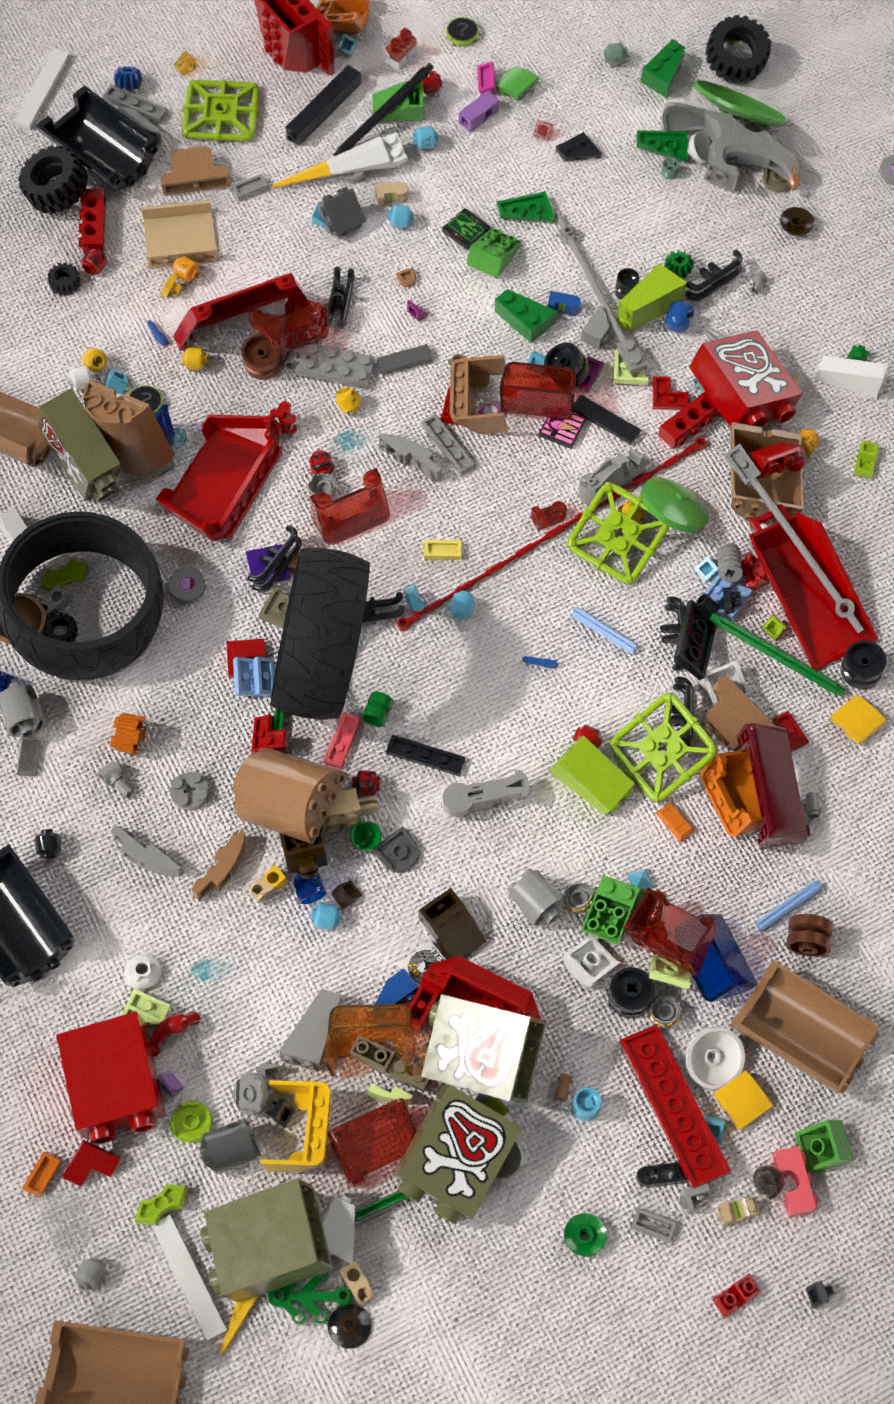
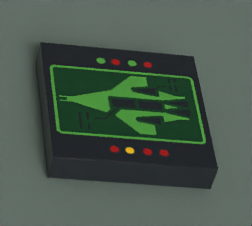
M464 208L442 227L443 233L466 250L490 230L488 224L467 208Z

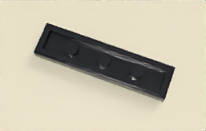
M580 395L571 406V411L630 445L641 433L640 428L583 395Z
M395 735L391 736L386 749L387 755L456 776H460L465 762L464 756Z

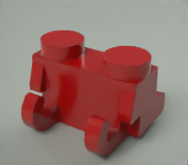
M282 401L276 410L271 409L270 415L278 418L279 424L282 427V433L294 434L297 431V426L294 424L296 416L291 414V404L287 401Z
M748 554L746 559L741 562L742 575H745L747 581H745L746 587L751 590H757L770 581L759 559L752 554Z

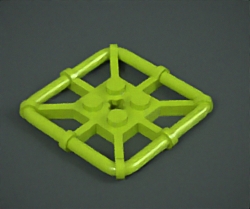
M226 79L221 81L191 80L188 82L185 104L182 109L184 112L182 136L191 139L215 140V142H220V140L251 141L254 139L257 116L259 115L258 103L260 92L257 83L226 81ZM202 87H219L220 94L207 93ZM226 88L243 89L237 94H225ZM193 90L205 99L204 104H192ZM253 93L251 107L238 106L240 100ZM203 112L202 118L189 126L190 113ZM237 114L250 115L249 130L237 120ZM205 124H216L215 133L194 132ZM221 125H234L242 134L221 133Z
M606 482L599 489L588 508L582 512L583 516L570 534L566 546L574 554L594 565L595 569H600L618 581L630 585L639 577L651 556L654 557L656 554L655 550L669 530V526L661 521L641 525L632 520L639 507L649 512L642 498L633 495L616 484ZM612 491L634 503L627 516L616 510ZM607 492L611 512L603 521L592 513ZM589 519L601 526L595 536L576 540ZM661 527L649 547L637 541L643 531ZM622 529L624 535L616 538L614 531ZM597 542L606 549L600 558L596 559L578 548V546ZM635 546L645 552L632 574H630L626 556L632 547ZM611 551L622 557L625 575L604 563Z
M667 692L660 696L641 713L638 712L632 721L612 737V740H609L613 753L626 768L629 777H633L654 803H659L666 799L685 782H690L692 780L691 777L710 763L715 755L718 754L714 741L701 727L697 717H693L680 699L673 695L672 692ZM666 702L664 721L653 730L645 719ZM672 704L687 720V724L677 732L670 725ZM640 723L649 733L639 743L620 741ZM693 728L708 748L688 747L681 737ZM662 743L668 744L666 746V752H664L663 750L659 751L660 745ZM619 747L640 749L646 758L634 767ZM688 753L707 754L688 771H685L678 762ZM650 763L657 771L654 792L639 774ZM674 765L682 776L662 791L664 773Z

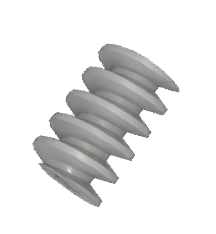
M734 543L723 544L717 551L719 576L725 582H737L742 577L739 546Z

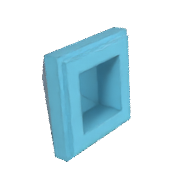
M647 869L628 874L632 886L638 887L642 891L653 887Z

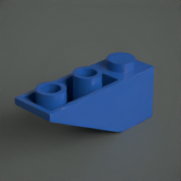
M404 968L387 979L367 1018L368 1028L373 1025L378 1026L388 1014H395L400 1010L402 1004L412 1001L418 986Z

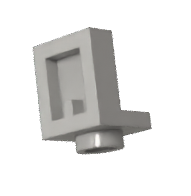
M264 1062L256 1067L257 1074L265 1080L267 1088H271L269 1085V1080H271L269 1074L278 1073L276 1063Z
M708 1183L696 1188L684 1189L681 1193L680 1203L683 1210L686 1209L688 1214L694 1211L693 1199L694 1202L706 1199L710 1192Z

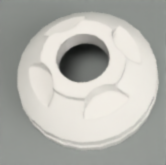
M698 132L691 136L687 151L693 160L703 164L708 162L707 158L711 142L704 133Z
M146 954L133 957L125 968V979L128 985L138 991L153 989L158 985L162 977V969L159 962L154 957ZM138 965H147V972L145 974H138L136 972Z

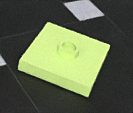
M654 955L651 960L649 978L689 989L692 966Z

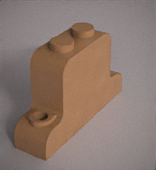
M207 146L174 150L171 153L173 171L161 176L163 196L231 186L228 168L213 164L211 149Z
M726 674L714 683L713 692L719 700L703 715L702 720L705 725L704 728L718 738V742L722 747H727L728 749L737 748L736 736L745 724L759 723L775 726Z

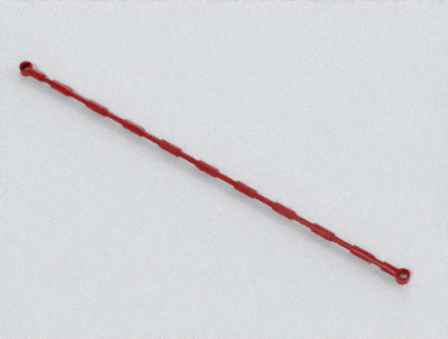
M701 437L697 438L695 443L684 449L682 453L672 456L649 473H644L623 489L628 491L634 486H639L652 478L657 472L664 468L667 469L680 461L685 455L688 456L696 450H703L706 440ZM616 492L612 493L614 500L621 497V495L617 494ZM608 497L604 502L598 504L595 510L605 504H609ZM582 512L575 515V518L565 524L559 525L547 532L545 536L534 543H529L519 549L506 560L500 561L486 569L483 574L473 580L470 579L445 597L435 600L424 607L422 611L416 612L407 618H400L397 622V628L400 631H406L410 624L419 620L424 614H429L442 606L455 593L470 589L478 581L493 575L504 568L506 564L524 556L542 542L552 539L562 533L565 528L577 521L579 522L583 516Z

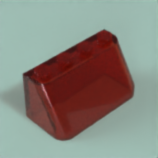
M522 362L507 363L499 386L501 412L571 420L574 408L576 372L567 367Z

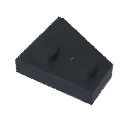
M584 132L556 146V152L565 162L586 160V157L595 156L596 159L602 158L600 150Z

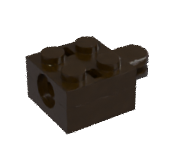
M320 832L313 844L279 833L289 874L300 873L303 879H311L318 875L319 867L328 865Z

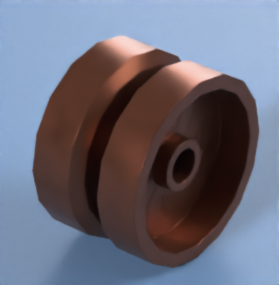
M265 333L255 334L244 341L241 355L244 368L252 378L267 380L280 372L282 354L280 345L273 336Z
M798 914L790 917L788 924L790 934H788L786 942L787 949L793 953L809 957H820L830 954L832 946L830 937L833 934V922L825 917L813 914Z

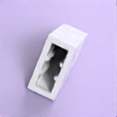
M15 507L0 515V529L10 543H12L27 528Z
M342 1194L339 1197L333 1195L322 1218L329 1253L351 1263L353 1260L355 1206L350 1203L352 1199Z

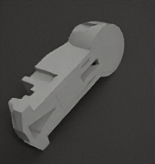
M631 449L627 458L619 452L616 457L607 459L593 473H588L581 477L578 484L580 500L590 505L599 489L606 482L622 486L644 471L649 473L652 471V466L648 457ZM607 492L601 499L600 503L604 502L607 499Z
M522 770L515 771V776L467 786L463 783H453L444 790L442 798L443 807L451 816L463 817L469 812L494 809L495 805L501 804V807H503L509 799H517V801L528 799L530 790L528 777Z

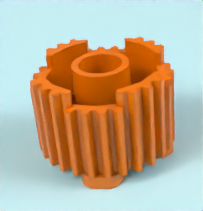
M124 712L119 717H115L113 728H116L115 736L111 738L110 747L115 748L116 751L139 755L141 751L139 745L145 740L147 727L143 726L146 717Z

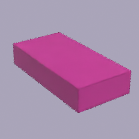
M493 61L478 65V91L480 95L487 91L490 93L496 91L495 65Z

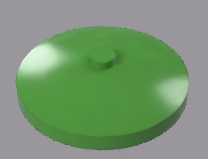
M659 477L651 478L646 481L641 489L642 501L649 512L671 528L682 532L696 533L703 530L709 521V512L704 502L693 491L676 481Z

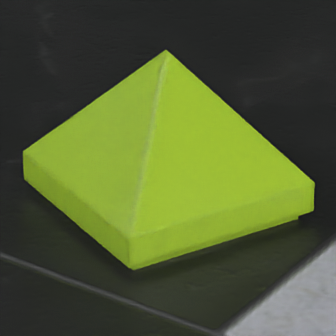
M772 614L762 629L776 641L787 626Z

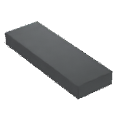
M427 344L377 358L382 375L433 362V357Z

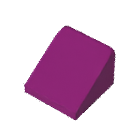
M410 300L407 301V312L420 322L428 315L416 303Z

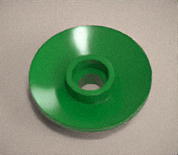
M581 1213L573 1216L567 1222L564 1229V1240L569 1250L574 1254L582 1257L593 1256L601 1251L605 1245L607 1233L604 1224L598 1217L588 1213ZM586 1233L589 1238L583 1240L581 1234Z

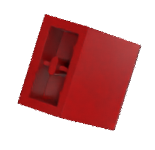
M779 442L751 452L749 457L761 473L757 479H766L773 473L777 472V474L784 472L787 469V465L794 460L798 449Z

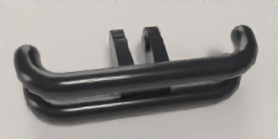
M733 251L736 259H733L732 263L723 269L712 261L708 263V269L702 267L699 271L705 281L700 284H694L691 281L686 283V287L690 290L701 292L693 293L687 290L685 292L686 297L691 300H701L738 276L742 270L741 263L743 260L740 251Z
M336 266L334 268L326 318H324L323 322L324 326L330 327L334 309L339 308L341 309V314L337 325L338 328L343 329L347 320L354 284V269H348L345 289L344 284H340L341 269Z
M291 525L286 526V531L291 535L280 550L267 546L265 549L266 553L274 558L260 555L258 558L267 567L259 575H248V581L254 582L252 585L254 591L262 592L270 589L300 551L302 540L298 536L295 527ZM295 543V545H294L293 548L290 550V552H289L287 555H285V554L288 552V550L291 548V546ZM275 569V571L273 572V574L269 577V579H268L265 583H263V584H257L258 582L264 581V580L271 574V572Z
M397 592L393 598L380 600L370 597V600L366 601L362 623L394 619L402 616L405 612L403 605H399L395 611L376 613L375 608L398 604L402 601L403 594Z
M669 596L666 599L668 604L665 605V609L667 611H674L677 614L678 624L662 625L660 632L680 633L686 606L680 598ZM679 634L662 636L661 641L664 644L677 643ZM674 659L675 664L672 666L674 671L685 669Z
M677 676L674 679L673 689L684 694V706L693 715L692 683L685 677ZM673 704L671 713L681 714ZM671 715L670 724L685 726L687 720L683 715ZM693 728L682 738L688 747L691 745Z

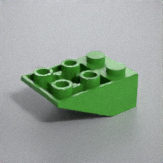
M407 81L373 93V114ZM422 82L380 122L423 121Z
M491 228L471 245L466 264L497 278L504 272L521 246L522 241L517 240L514 236L502 233L499 229Z
M603 875L581 931L619 945L637 912L644 894L643 891L638 887Z

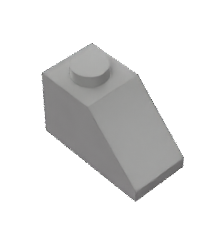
M598 307L583 328L581 334V341L598 350L603 344L606 345L610 338V335H608L609 325L603 307Z

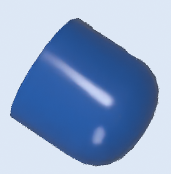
M672 302L665 320L667 328L676 333L687 331L690 326L688 318L694 316L695 307L684 302Z

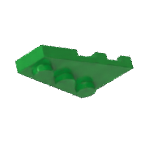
M637 130L636 148L687 162V131Z
M546 191L496 201V207L501 219L555 222V216Z

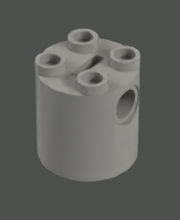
M17 681L11 683L9 688L0 692V710L9 735L12 737L28 738L34 736L45 726V717L32 685L21 684V682Z
M531 868L527 869L522 874L523 878L517 883L513 882L507 888L508 896L517 904L521 912L535 927L551 924L561 915L565 900L543 878L539 870L532 871Z

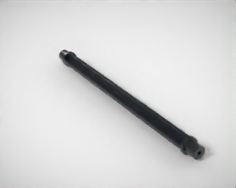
M428 63L416 72L409 81L337 148L333 156L335 157L352 149L357 142L367 135L434 69L433 65Z

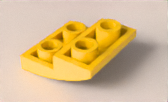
M857 694L830 716V721L843 729L845 736L858 745L863 743L886 723V719L871 704Z
M746 1070L713 1093L722 1110L728 1113L739 1130L773 1106L760 1086Z

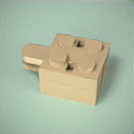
M355 788L339 791L335 802L330 803L327 807L328 817L322 825L323 833H334L342 828L351 829L356 822L361 821V816L379 811L377 798L371 796L358 799Z

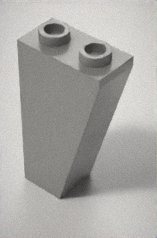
M321 989L281 1047L280 1058L288 1064H295V1062L303 1064L304 1068L310 1070L321 1068L342 1002L341 994Z

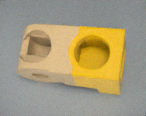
M274 865L250 886L249 892L258 903H262L281 887L284 888L289 882L278 867Z

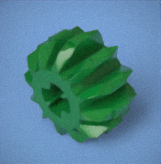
M678 249L676 253L671 251L670 255H667L664 267L680 278L682 276L687 278L688 274H691L694 261L691 259V254L686 255V250L680 252Z

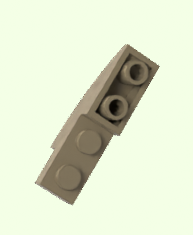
M360 1035L357 1036L349 1052L351 1056L381 1074L405 1086L410 1085L422 1092L425 1091L431 1080L421 1077L423 1067L400 1057L394 1051Z

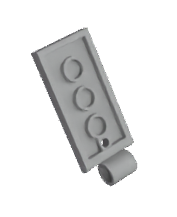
M302 341L301 350L295 347H290L287 350L284 367L289 370H295L296 374L368 389L375 356Z

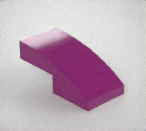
M590 356L587 357L590 366L588 376L583 383L577 386L586 391L590 390L604 367V362Z

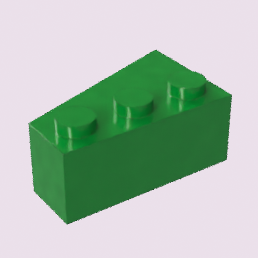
M673 39L667 43L642 68L641 82L667 98L674 79L683 63L685 46Z
M509 289L495 298L494 311L530 343L556 324V310Z

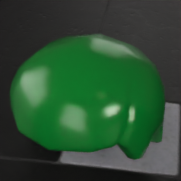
M359 821L350 830V841L359 850L371 851L377 848L381 842L382 832L376 823Z

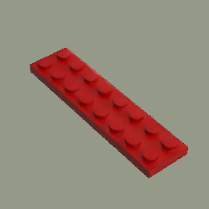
M656 1024L620 1039L619 1043L690 1186L696 1188L729 1175L731 1170L658 1025Z

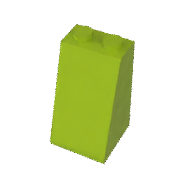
M659 263L619 302L617 321L620 327L628 332H632L667 313L672 302H683L687 282Z
M584 736L574 742L548 771L604 815L610 811L614 813L621 805L619 801L622 797L626 799L632 793L630 788L635 784Z

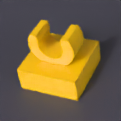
M171 273L160 295L166 298L169 293L173 296H178L182 286L175 283L177 276Z

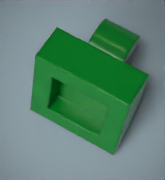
M860 344L858 346L853 345L846 359L866 361L870 352L865 350V346Z

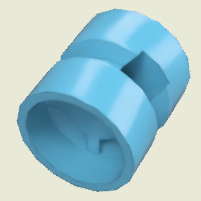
M590 1087L578 1090L572 1105L576 1118L581 1121H591L598 1115L601 1105L599 1093Z

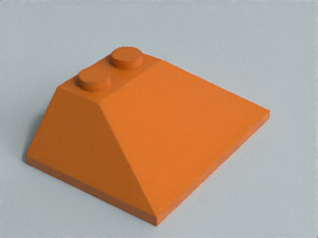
M320 0L316 8L330 22L334 31L359 33L363 30L369 19L370 0Z

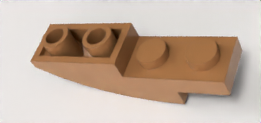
M243 829L239 833H234L229 842L216 851L214 858L217 865H212L208 869L207 874L193 884L192 893L198 901L212 888L219 892L233 876L245 849L246 834Z

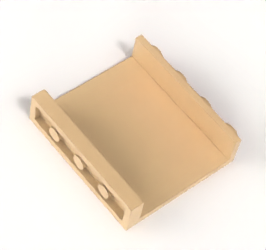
M210 200L141 207L149 268L173 266L176 259L187 256L196 263L218 261Z

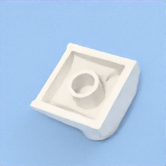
M736 660L706 672L705 678L701 681L704 689L708 691L713 704L719 700L713 692V685L724 674L747 697L751 696V692Z
M590 935L565 953L563 957L566 969L583 986L588 988L596 986L599 980L620 964L593 935Z

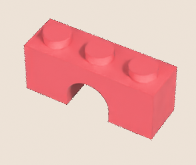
M799 1146L774 1151L772 1159L777 1176H791L797 1185L796 1190L786 1192L783 1196L788 1218L813 1213L816 1206H818L816 1194L811 1191L812 1179L810 1173L806 1172L805 1169L806 1157L804 1152H801Z

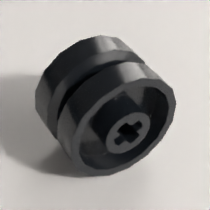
M563 342L551 348L544 360L546 372L558 386L564 389H571L583 383L590 370L586 357L576 345L570 342Z
M860 640L848 647L840 666L844 681L857 689L874 687L879 682L887 664L886 654L874 642Z
M628 967L618 971L611 980L608 992V1001L612 1010L619 1016L629 1019L638 1018L645 1014L650 1008L654 997L655 987L653 980L649 978L647 972L640 968Z

